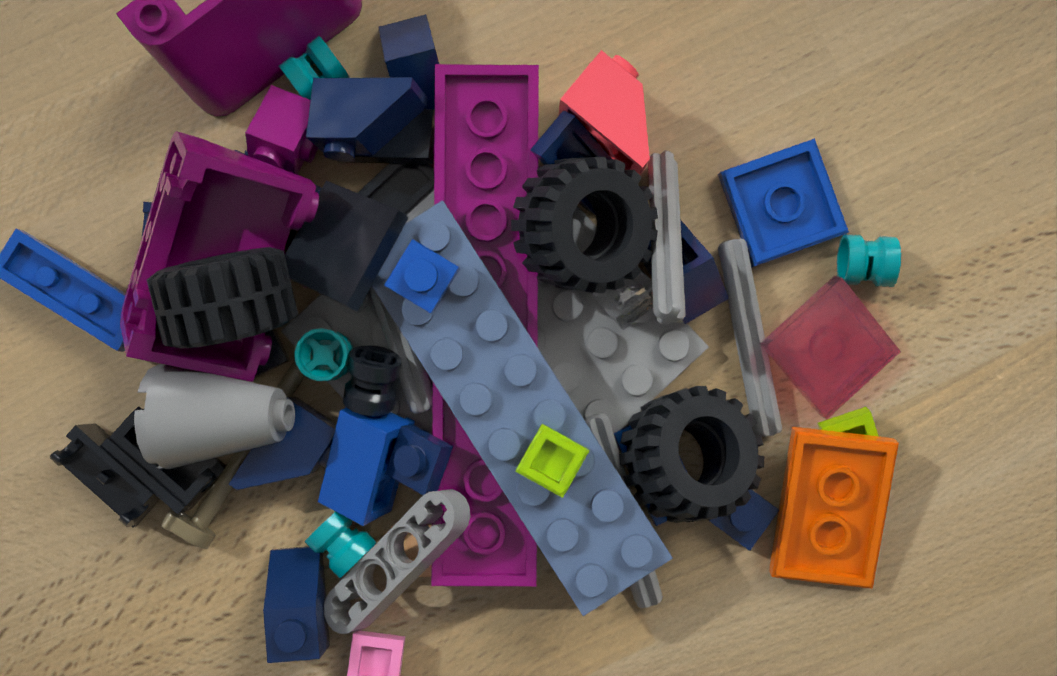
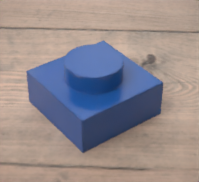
M412 239L384 286L433 314L460 268Z

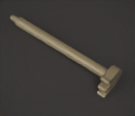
M293 362L276 387L282 389L286 397H292L305 377L300 372L296 363ZM251 449L233 454L193 517L184 512L177 514L170 509L161 526L199 548L208 549L216 536L208 526L233 487L228 484Z

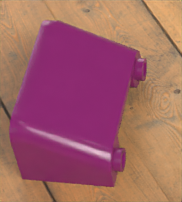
M133 0L116 14L134 38L191 100L207 114L218 117L227 116L235 112L283 76L284 73L279 65L290 57L299 58L306 52L307 44L320 36L327 43L351 25L360 15L362 0H205L187 15L174 0Z
M175 131L168 146L123 302L120 327L126 357L253 382L258 366H264L268 361L272 345L271 336L265 335L264 332L243 339L195 348L165 346L162 344L147 279L161 269L212 256L264 247H272L284 251L290 229L298 231L304 222L311 223L315 217L319 194L315 192L316 186L310 179L202 138Z

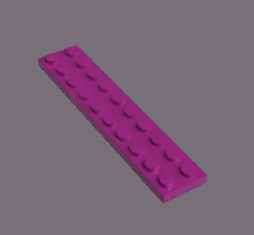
M435 64L434 205L442 200L444 201L538 347V273L529 272L522 264L527 257L526 254L516 253L513 242L519 240L520 236L519 231H511V219H519L520 210L513 208L516 197H525L527 194L522 185L528 178H538L536 171L538 169V158L530 149L538 141L539 65ZM433 382L432 435L453 446L438 491L453 489L460 492L466 498L470 507V520L465 531L432 563L431 586L536 587L537 543ZM440 505L443 513L432 523V526L445 523L443 515L447 511L445 505Z

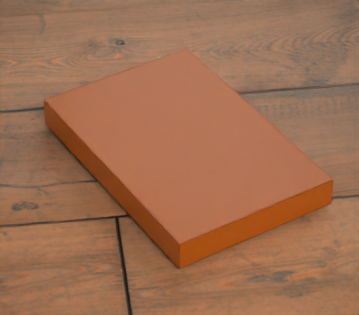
M792 426L769 567L772 577L873 589L899 445L894 438Z

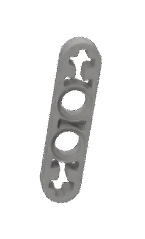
M449 489L432 491L423 495L329 592L324 603V616L333 631L339 634H348L370 626L465 531L470 520V507L466 498L460 492ZM440 505H445L447 509L443 515L445 523L429 527L427 524L434 523L442 515L443 509ZM407 533H411L418 542L419 551L414 561L410 560L404 551L403 543ZM376 565H380L387 576V584L383 592L379 591L373 582V571ZM359 597L363 599V601L356 602L350 608L351 604L349 600L356 599Z

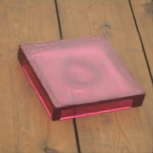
M833 276L760 343L815 411L825 419L832 416L901 352L844 279L838 276Z

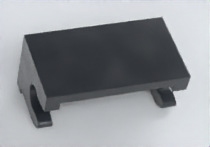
M137 407L135 410H144V409H142L141 407ZM134 410L100 446L175 513L180 514L191 510L214 485L226 465L218 458L173 469L157 468L158 464H149L143 458L137 444Z
M96 423L75 425L66 435L71 442L61 451L53 452L50 455V459L58 466L63 465L120 516L119 521L126 527H136L160 501V498L100 446L110 437Z

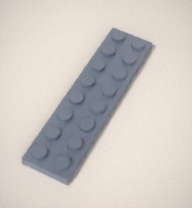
M440 201L406 223L374 280L372 287L579 611L585 616L673 559V557L444 201ZM412 239L460 268L433 314L384 286ZM541 423L590 450L563 498L515 472Z

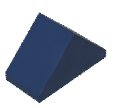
M427 15L379 26L384 59L390 78L412 77L428 97L426 109L435 110V64H439Z

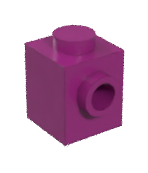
M271 85L245 132L248 156L298 175L304 161L311 163L318 151V148L306 138L311 100Z

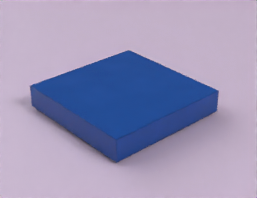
M815 138L724 170L718 174L740 238L747 242L751 268L849 233Z

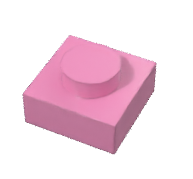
M361 630L355 631L352 636L347 676H400L406 637Z

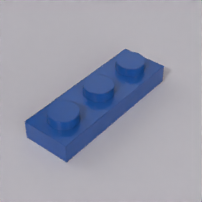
M16 228L0 253V279L116 351L124 352L120 320L126 293L24 230Z

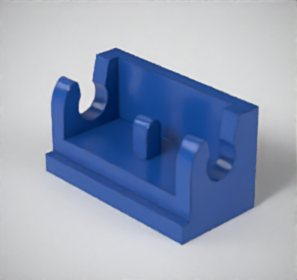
M348 408L340 410L318 502L362 526L391 512L399 481L386 475L385 472L401 426L415 425V421L408 417L403 418L392 412L382 416H368L352 412Z

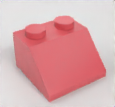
M601 50L561 97L558 116L563 110L574 115L612 159L625 163V170L634 169L641 176L650 160L643 84L637 80L639 74L627 60L619 55L611 58Z

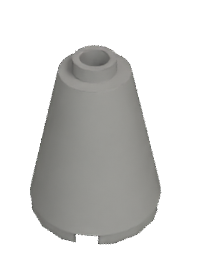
M158 364L150 368L143 377L138 393H147L144 410H135L134 414L136 439L141 454L149 464H158L157 468L173 469L280 442L284 439L286 432L293 428L295 421L293 402L286 398L282 389L165 364Z

